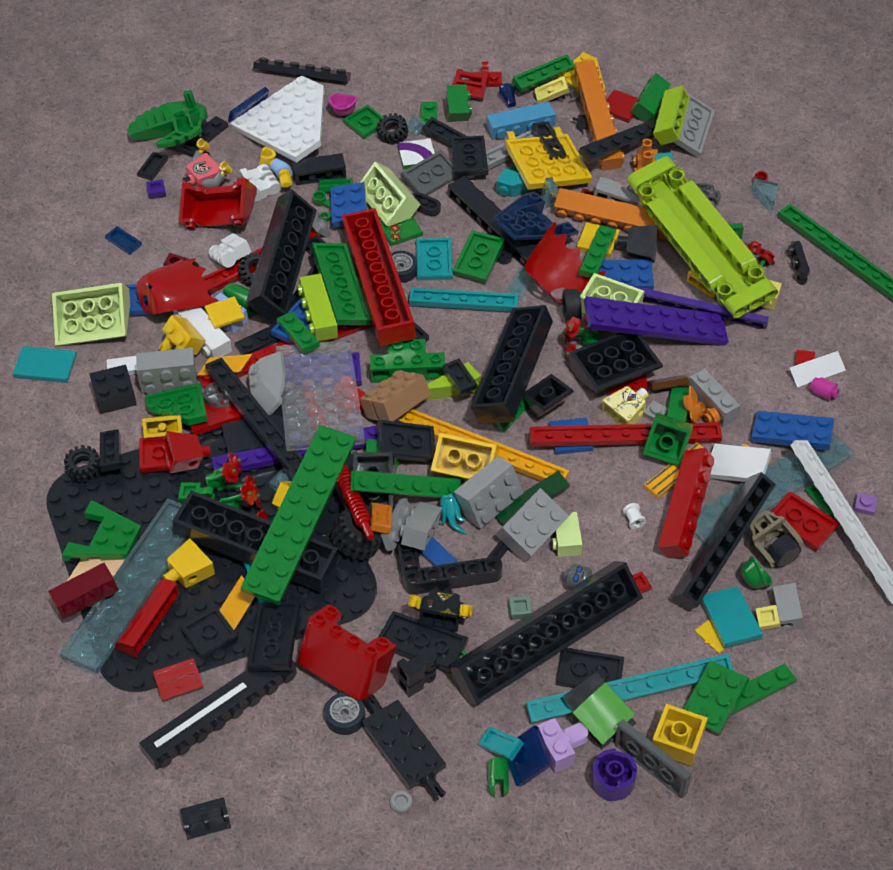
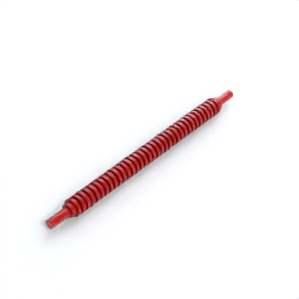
M307 388L302 389L301 393L305 400L304 409L315 433L319 425L329 427L318 401L311 397ZM345 464L337 481L356 525L363 529L367 540H373L375 535L370 527L371 517L360 493L351 491V473L347 464Z

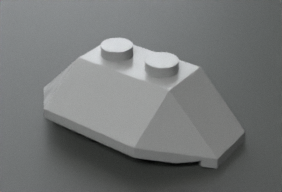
M281 351L260 358L255 364L251 365L248 371L250 392L268 415H272L282 404L281 395L284 390L286 373L284 355Z

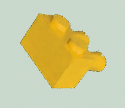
M171 315L162 329L166 337L159 346V350H171L175 344V349L193 348L194 355H197L206 340L187 318Z

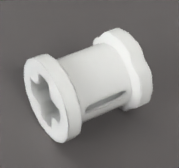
M638 503L628 504L623 509L624 515L629 519V527L631 529L640 528L646 524L645 517L639 511L640 506Z

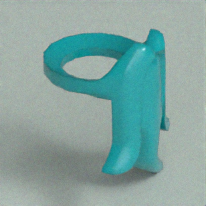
M453 493L449 495L443 494L440 501L442 521L439 524H445L448 518L449 524L453 529L466 535V532L456 523V517L459 521H466L461 516L460 505L456 495Z

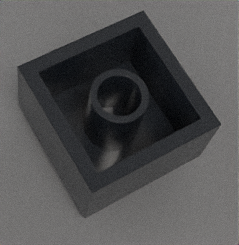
M126 364L89 373L100 414L137 405Z

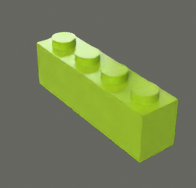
M683 85L665 90L655 130L653 131L654 137L659 141L660 145L680 139L690 100Z
M321 274L299 277L300 285H297L298 295L302 296V308H306L305 317L307 322L310 321V332L314 334L318 341L338 338L337 323Z

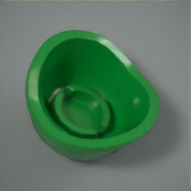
M751 555L741 568L743 579L749 586L755 589L765 586L770 587L773 584L771 576Z

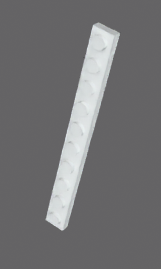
M795 440L790 445L794 450L795 456L801 461L804 470L812 478L815 487L819 489L824 497V501L833 511L834 517L844 528L845 534L851 539L856 551L860 553L865 565L874 575L875 581L883 589L886 598L893 604V571L808 440Z

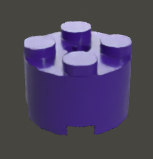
M616 749L603 751L596 757V761L593 764L591 782L594 790L607 801L625 799L632 793L635 787L636 762L627 752L624 754L616 751Z

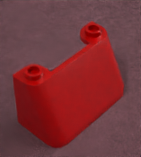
M237 178V182H233V185L205 188L203 185L192 187L190 182L182 183L179 223L189 230L208 226H243L249 218L257 195V187L246 178Z

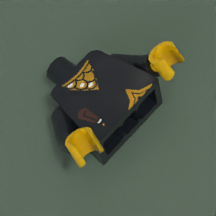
M448 587L443 588L441 591L431 590L428 596L423 598L410 595L408 606H412L413 609L420 612L419 625L458 632L459 618L466 620L468 617H472L473 606L460 602V595L453 593L452 589Z

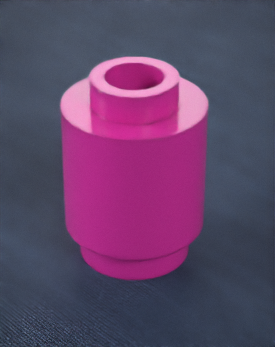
M815 377L810 385V391L814 395L831 401L832 398L836 399L840 391L837 383L823 377Z

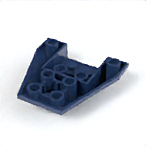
M535 192L522 195L493 217V220L514 240L540 242L553 224L542 213L545 201ZM569 222L556 225L554 231L555 236L566 234V238L578 235L579 233Z

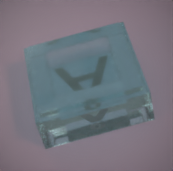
M414 114L407 122L408 130L417 137L422 132V127L426 122Z

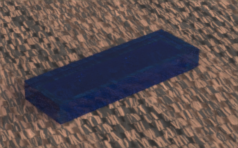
M266 87L262 88L231 110L228 122L231 123L237 117H240L266 100L269 90Z

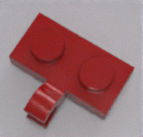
M482 61V72L473 73H489L490 78L487 87H502V72H489L488 61ZM469 79V81H475V82H481V81H482V80Z

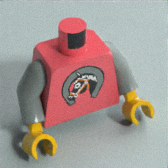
M201 138L197 141L199 150H196L193 158L186 166L187 176L182 178L181 181L182 183L190 182L191 186L195 185L196 187L198 185H203L205 188L218 187L221 183L225 182V174L232 173V168L226 161H223L219 166L207 153H203V151H207L210 148V145Z

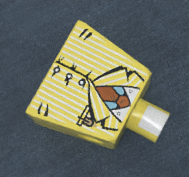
M624 387L602 400V411L619 425L636 424L646 409L645 399L648 397V393L644 388L634 392L631 388Z

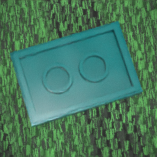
M451 238L416 239L417 281L453 280Z
M22 346L12 373L13 378L68 383L77 353L70 350Z
M738 586L708 593L704 596L701 604L724 648L763 638V632Z

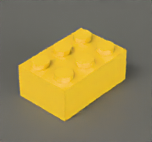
M440 433L431 471L436 475L468 481L497 457L499 448L495 444Z

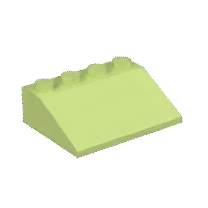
M123 283L52 293L55 346L127 336L130 295L129 288Z

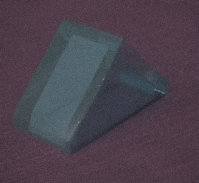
M760 179L753 180L751 192L769 213L773 212L780 184Z

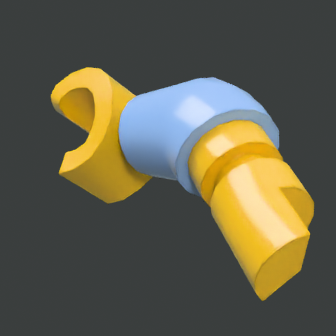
M268 147L262 148L259 165L267 164L270 170L276 174L281 187L286 188L293 185L291 178L292 170L289 164L275 158L276 153L273 149Z

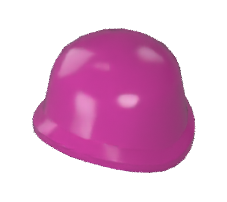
M335 93L329 96V103L335 114L348 116L354 112L358 100L356 95Z

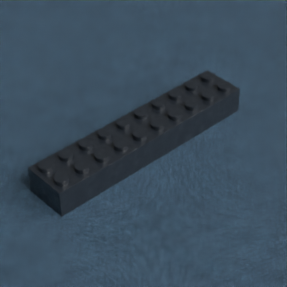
M613 561L448 666L465 700L468 703L478 705L643 599V596L627 563Z

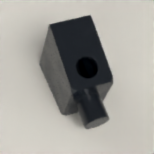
M658 225L630 227L628 236H618L617 246L627 247L626 252L628 256L655 262Z

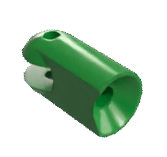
M501 757L492 758L488 761L489 792L494 797L496 784L503 785L504 796L509 792L508 760Z

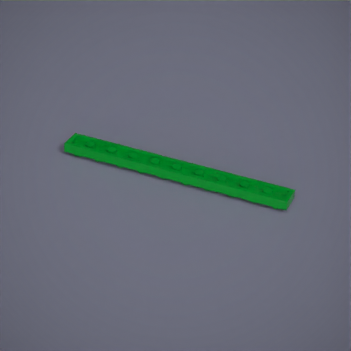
M789 204L778 211L777 217L893 301V278L793 205Z

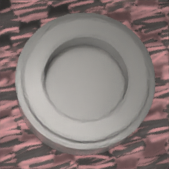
M406 791L393 793L390 799L392 811L397 814L407 813L412 807L411 795Z

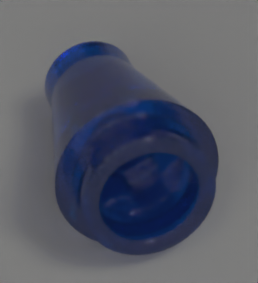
M510 83L502 84L499 87V95L508 108L515 107L517 103L514 87Z

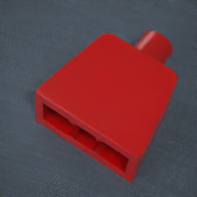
M167 431L162 441L170 473L196 469L199 467L203 457H210L211 454L210 446H200L198 436L195 434Z

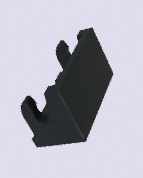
M224 797L180 809L187 840L231 828Z

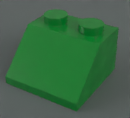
M656 413L643 454L680 466L693 424Z

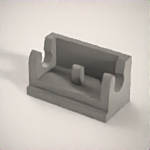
M796 584L773 586L780 624H784L782 625L783 629L804 628Z

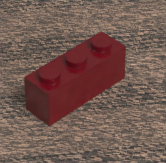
M103 562L49 590L48 593L64 620L119 591L108 567Z

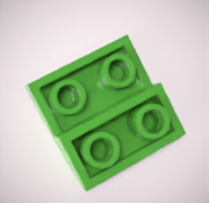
M606 682L573 712L602 745L617 732L618 723L622 719L628 722L636 715Z

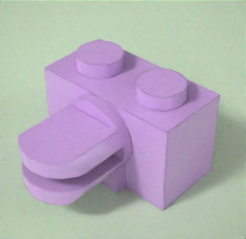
M555 718L535 727V739L554 773L574 765L575 752L573 749L587 742L588 729L585 725L576 723L562 730Z

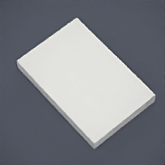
M714 444L711 453L714 458V465L710 478L746 482L752 475L760 472L765 474L772 454L771 449Z

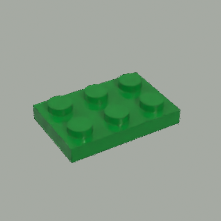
M472 230L452 270L453 275L486 284L503 249L505 238Z
M710 660L684 710L707 717L705 729L721 735L750 681L749 677Z

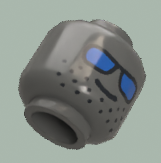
M573 564L570 569L567 568L565 570L563 580H566L567 588L571 589L593 575V572L589 567Z

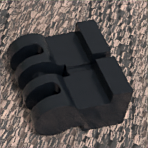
M425 647L419 651L418 656L406 661L403 658L397 662V684L409 698L424 689L425 683L435 680L437 668L436 651Z

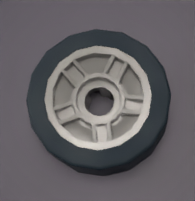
M407 251L392 252L391 255L401 283L413 280L417 275L416 257Z
M344 692L332 696L324 708L328 728L340 735H351L359 731L362 727V720L366 718L362 700L352 698Z

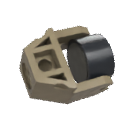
M764 510L750 524L755 549L771 568L776 565L782 568L792 563L800 555L801 547L804 546L803 540L784 517L776 516L773 512ZM782 532L787 533L786 535H783L776 539L769 546L767 551L764 549V545L770 542L775 537H777L779 534H781Z

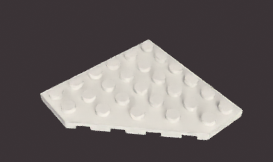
M300 76L254 108L248 110L245 114L237 117L230 123V126L236 132L273 149L275 152L297 163L321 146L324 86L304 76Z

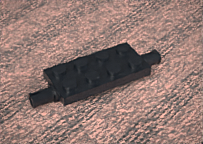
M374 695L370 696L371 701L369 698L363 701L364 706L367 707L372 715L362 720V726L410 790L415 786L425 787L434 801L439 800L438 796L444 797L446 792L437 782L436 775L446 768V763L400 701L396 700L383 708Z

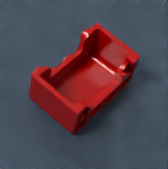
M328 604L309 617L297 661L301 666L352 698L365 700L384 686L397 645L385 637L375 638L369 643L363 641L358 636L353 635L342 626L336 624L341 618V613L336 607Z

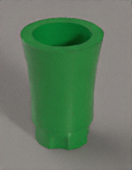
M234 283L225 286L223 295L228 298L235 296L238 304L247 310L248 315L254 316L257 313L246 304L249 289Z

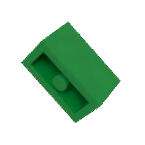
M466 84L447 85L446 97L449 122L469 121V115H472V107L468 105L470 91H467Z

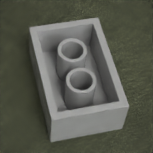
M193 348L136 353L137 375L142 394H152L198 383Z
M499 456L454 491L465 519L480 529L524 493L513 465Z
M540 488L495 535L525 562L569 515Z

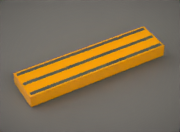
M697 442L688 450L704 447ZM670 463L646 482L644 489L656 499L661 498L675 486L680 466Z

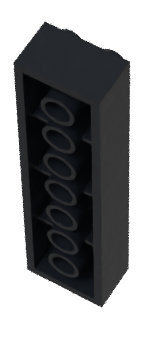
M292 189L277 198L246 300L247 305L271 323L276 322L278 317L288 313L317 212L312 205Z
M546 305L512 308L471 405V409L479 424L514 421L553 323Z
M192 490L172 520L173 534L187 540L191 539L197 544L252 565L272 524L271 521ZM311 538L291 581L321 593L338 561V548Z

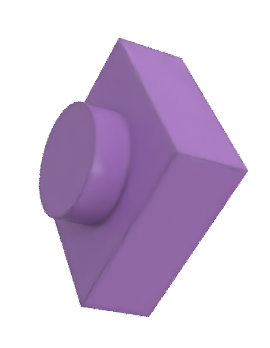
M857 493L854 512L874 516L877 497Z

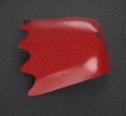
M554 222L525 264V271L545 294L556 302L562 303V299L553 297L550 292L559 288L578 289L579 292H582L591 278L579 275L583 263L580 260V248H567L565 245L567 236L566 234L555 236L556 222ZM606 271L599 272V275L603 276Z
M196 258L181 259L155 269L142 276L136 285L141 307L144 312L149 314L202 307L219 300L208 294V290L214 285V282L202 278V273L206 268L192 265ZM144 295H147L148 297L147 306L144 304L143 301Z

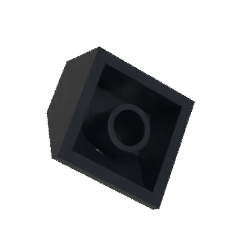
M550 374L526 390L523 399L527 410L539 418L566 400L574 391L556 376Z

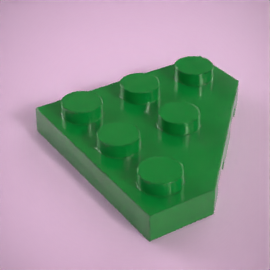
M201 383L145 395L147 410L150 413L159 416L181 415V421L186 425L201 424L208 421Z

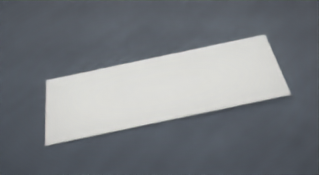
M838 351L790 367L797 387L811 383L815 377L826 378L846 371Z

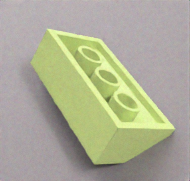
M376 161L361 180L365 184L366 202L372 209L376 208L378 216L386 226L410 219L421 205L388 167Z

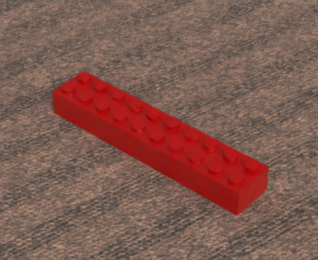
M376 208L342 215L345 237L379 345L383 346L416 339L414 320Z

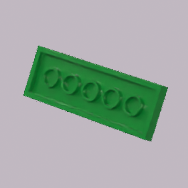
M312 243L311 250L318 272L322 276L337 325H370L371 317L347 244Z

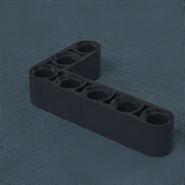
M402 537L397 542L398 559L404 589L408 594L430 593L431 590L441 591L445 587L456 589L494 583L502 578V561L497 557L421 568L417 549L402 545Z

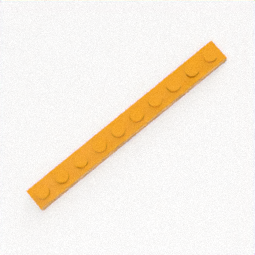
M410 409L395 420V422L400 421L434 426L435 440H438L440 433L495 444L499 448L497 456L512 464L516 472L542 481L558 470L565 479L569 476V470L414 409Z

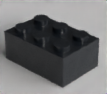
M393 452L353 453V471L395 474V456ZM359 492L366 508L370 511L372 503L392 506V512L394 511L395 495Z

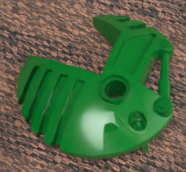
M185 90L183 92L185 101L161 104L159 107L155 106L149 111L146 110L143 112L144 114L138 115L136 120L130 123L127 131L130 138L135 140L162 138L156 142L157 149L173 147L195 136L199 137L202 135L201 124L203 120L208 118L207 109L204 105L195 102L192 90Z

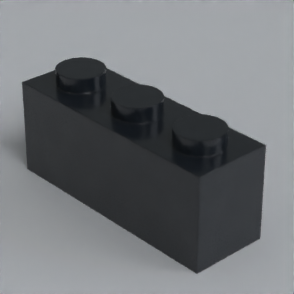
M343 153L304 158L297 163L292 160L296 186L318 183L319 180L347 178Z

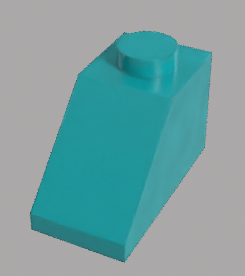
M506 168L503 169L496 181V193L502 196L515 197L535 190L527 189L519 172Z

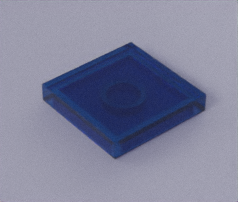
M535 725L517 737L524 745L513 761L508 760L515 783L519 787L524 786L553 765L541 731Z

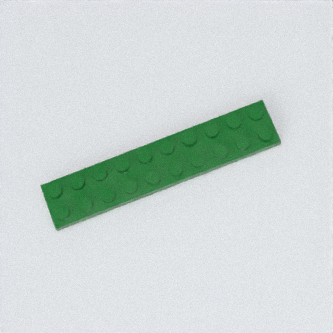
M319 425L242 583L241 592L280 605L356 443L355 436Z

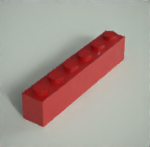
M706 448L690 449L684 452L658 544L659 550L666 558L688 557L692 547L693 536L697 528L702 503L714 465V458Z

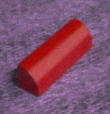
M168 579L159 580L116 642L115 649L135 658L138 656L178 597L179 589L176 582Z

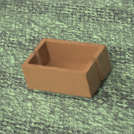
M399 370L394 372L393 376L387 380L381 381L374 389L368 390L360 398L366 417L373 420L395 421L430 396L431 393L424 375Z

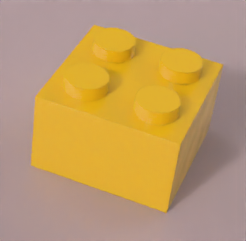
M666 704L652 743L675 761L692 766L705 732L708 718Z

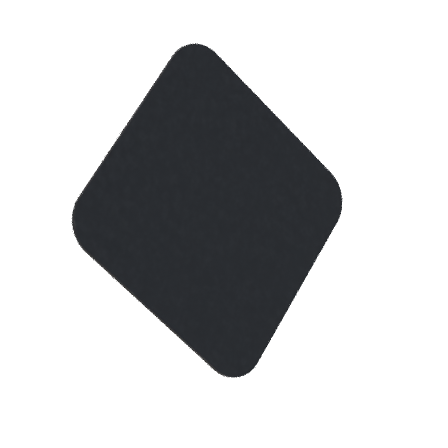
M222 427L197 435L200 446L209 445L211 454L210 457H203L199 467L196 469L170 473L169 470L140 473L139 449L121 454V469L106 472L98 471L99 475L97 477L93 475V480L87 478L88 482H84V479L81 482H77V479L73 481L65 472L54 481L47 493L46 506L61 553L65 550L68 542L85 546L90 545L101 524L100 521L85 518L84 513L90 501H95L141 525V533L128 559H126L127 563L115 580L119 591L104 598L97 609L87 607L81 610L99 670L109 684L120 690L143 692L157 688L153 671L192 658L195 660L198 672L201 673L248 657L250 654L259 606L257 597H254L234 630L238 635V640L203 660L181 631L180 626L217 606L220 610L241 575L244 579L247 575L242 561L197 543L195 544L213 562L215 574L188 588H185L178 580L176 581L179 589L178 597L136 658L114 648L116 642L159 580L163 579L162 575L169 571L168 557L187 541V539L173 534L172 520L183 504L179 503L178 500L181 483H201L202 488L208 487L206 475L214 471L211 457L228 454ZM281 464L242 471L237 475L238 482L229 483L226 481L224 485L244 484L246 476H252L260 492L261 507L258 508L256 503L249 506L246 501L239 502V509L255 516L264 509L265 513L268 514L267 520L273 522L278 507L272 504L279 484L284 481L292 482L293 478ZM215 488L213 493L215 494V500L219 501L221 498L241 494L240 489L218 491ZM335 488L311 538L338 548V546L334 545V540L331 539V531L341 512L344 511V507ZM339 550L338 561L321 593L291 581L281 602H300L301 607L295 640L304 637L309 617L328 604L336 607L341 613V618L336 623L337 625L351 622L364 615L375 601L377 582L366 558L364 560L353 559L349 555H344V552ZM70 558V561H64L69 577L80 562V558Z

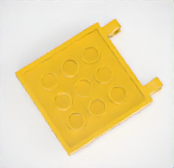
M553 127L552 129L566 152V158L560 159L558 157L556 160L555 157L552 160L549 159V154H547V150L543 149V143L539 142V137L516 139L513 131L506 132L508 138H505V147L528 190L591 183V174L569 135L563 134L560 127Z

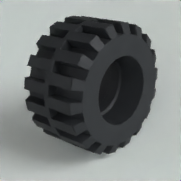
M345 508L341 512L331 531V539L334 540V545L338 546V550L344 552V555H349L353 559H370L371 556L373 557L383 542L380 535L382 532L373 531L375 535L373 540H367L363 529L356 525L349 508Z

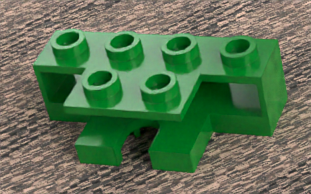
M411 339L389 344V354L370 355L371 383H380L383 380H387L393 376L394 372L399 370L424 375L426 381L436 380L445 375L443 371L445 352L426 353L425 339Z

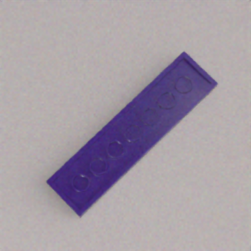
M588 296L584 299L589 329L722 346L727 345L729 342L722 314Z

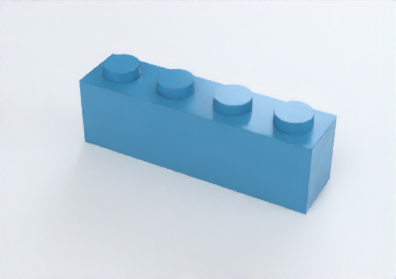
M544 102L487 115L486 127L492 140L508 137L506 132L509 131L519 135L532 130L533 123L549 122L551 127L555 126L556 114L550 102Z

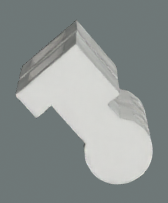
M261 164L257 168L248 171L246 168L239 170L240 178H246L257 187V195L254 202L281 191V184L267 164Z
M234 233L222 239L220 245H213L209 249L210 258L225 267H232L236 260L252 253L247 240Z

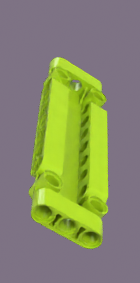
M664 156L628 176L627 183L637 194L641 205L645 206L649 216L658 225L659 229L707 290L715 293L718 303L724 305L733 318H739L776 297L778 290L764 275V268L758 265L755 256L694 181H688L685 178V171L682 168H678L669 156Z

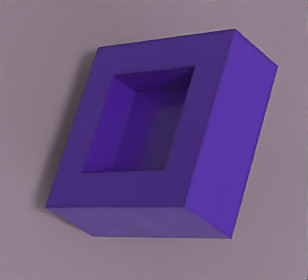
M163 179L146 182L149 199L166 196Z

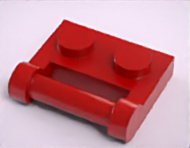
M457 69L453 85L466 84L467 91H470V99L483 101L490 74L485 72L484 74ZM462 78H469V79L482 80V81H481V82H475V81H469V80H462Z

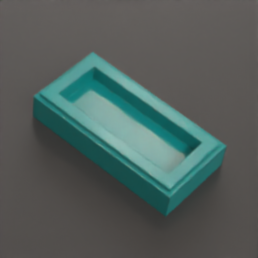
M489 726L478 742V745L489 752L513 761L524 743L516 737Z

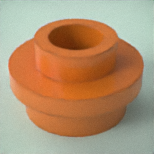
M714 407L705 409L704 419L707 423L719 422L721 420L718 411Z

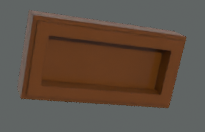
M684 375L647 381L648 388L653 391L689 384L688 377Z

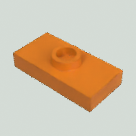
M372 503L370 521L372 531L390 534L392 528V506Z

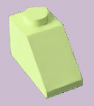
M572 512L556 529L555 538H552V549L557 551V557L582 554V539L577 512Z

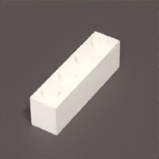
M201 307L173 311L174 316L187 318L205 338L206 342L202 346V352L206 357H221L232 351L231 340L220 328L214 329L211 320H208V315Z

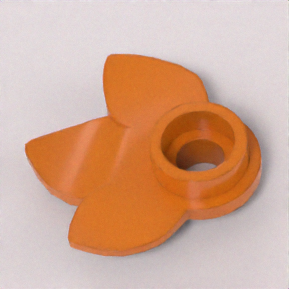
M689 386V396H683V403L686 410L690 412V419L697 423L701 417H704L705 405L703 402H698L696 391L692 386Z

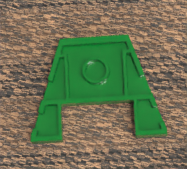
M90 501L84 513L85 518L100 521L101 524L89 546L68 542L62 553V560L70 561V558H80V561H85L94 557H101V560L128 559L141 533V525L95 501Z

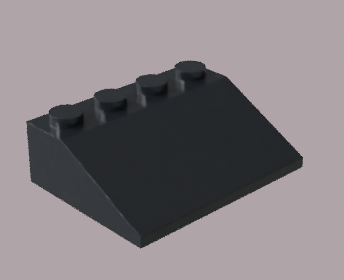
M618 333L573 350L569 356V367L576 378L596 393L663 368V364L643 337L635 334Z

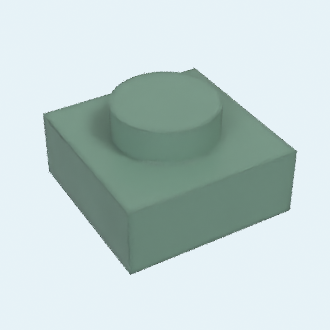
M530 596L509 597L511 619H521L532 613Z

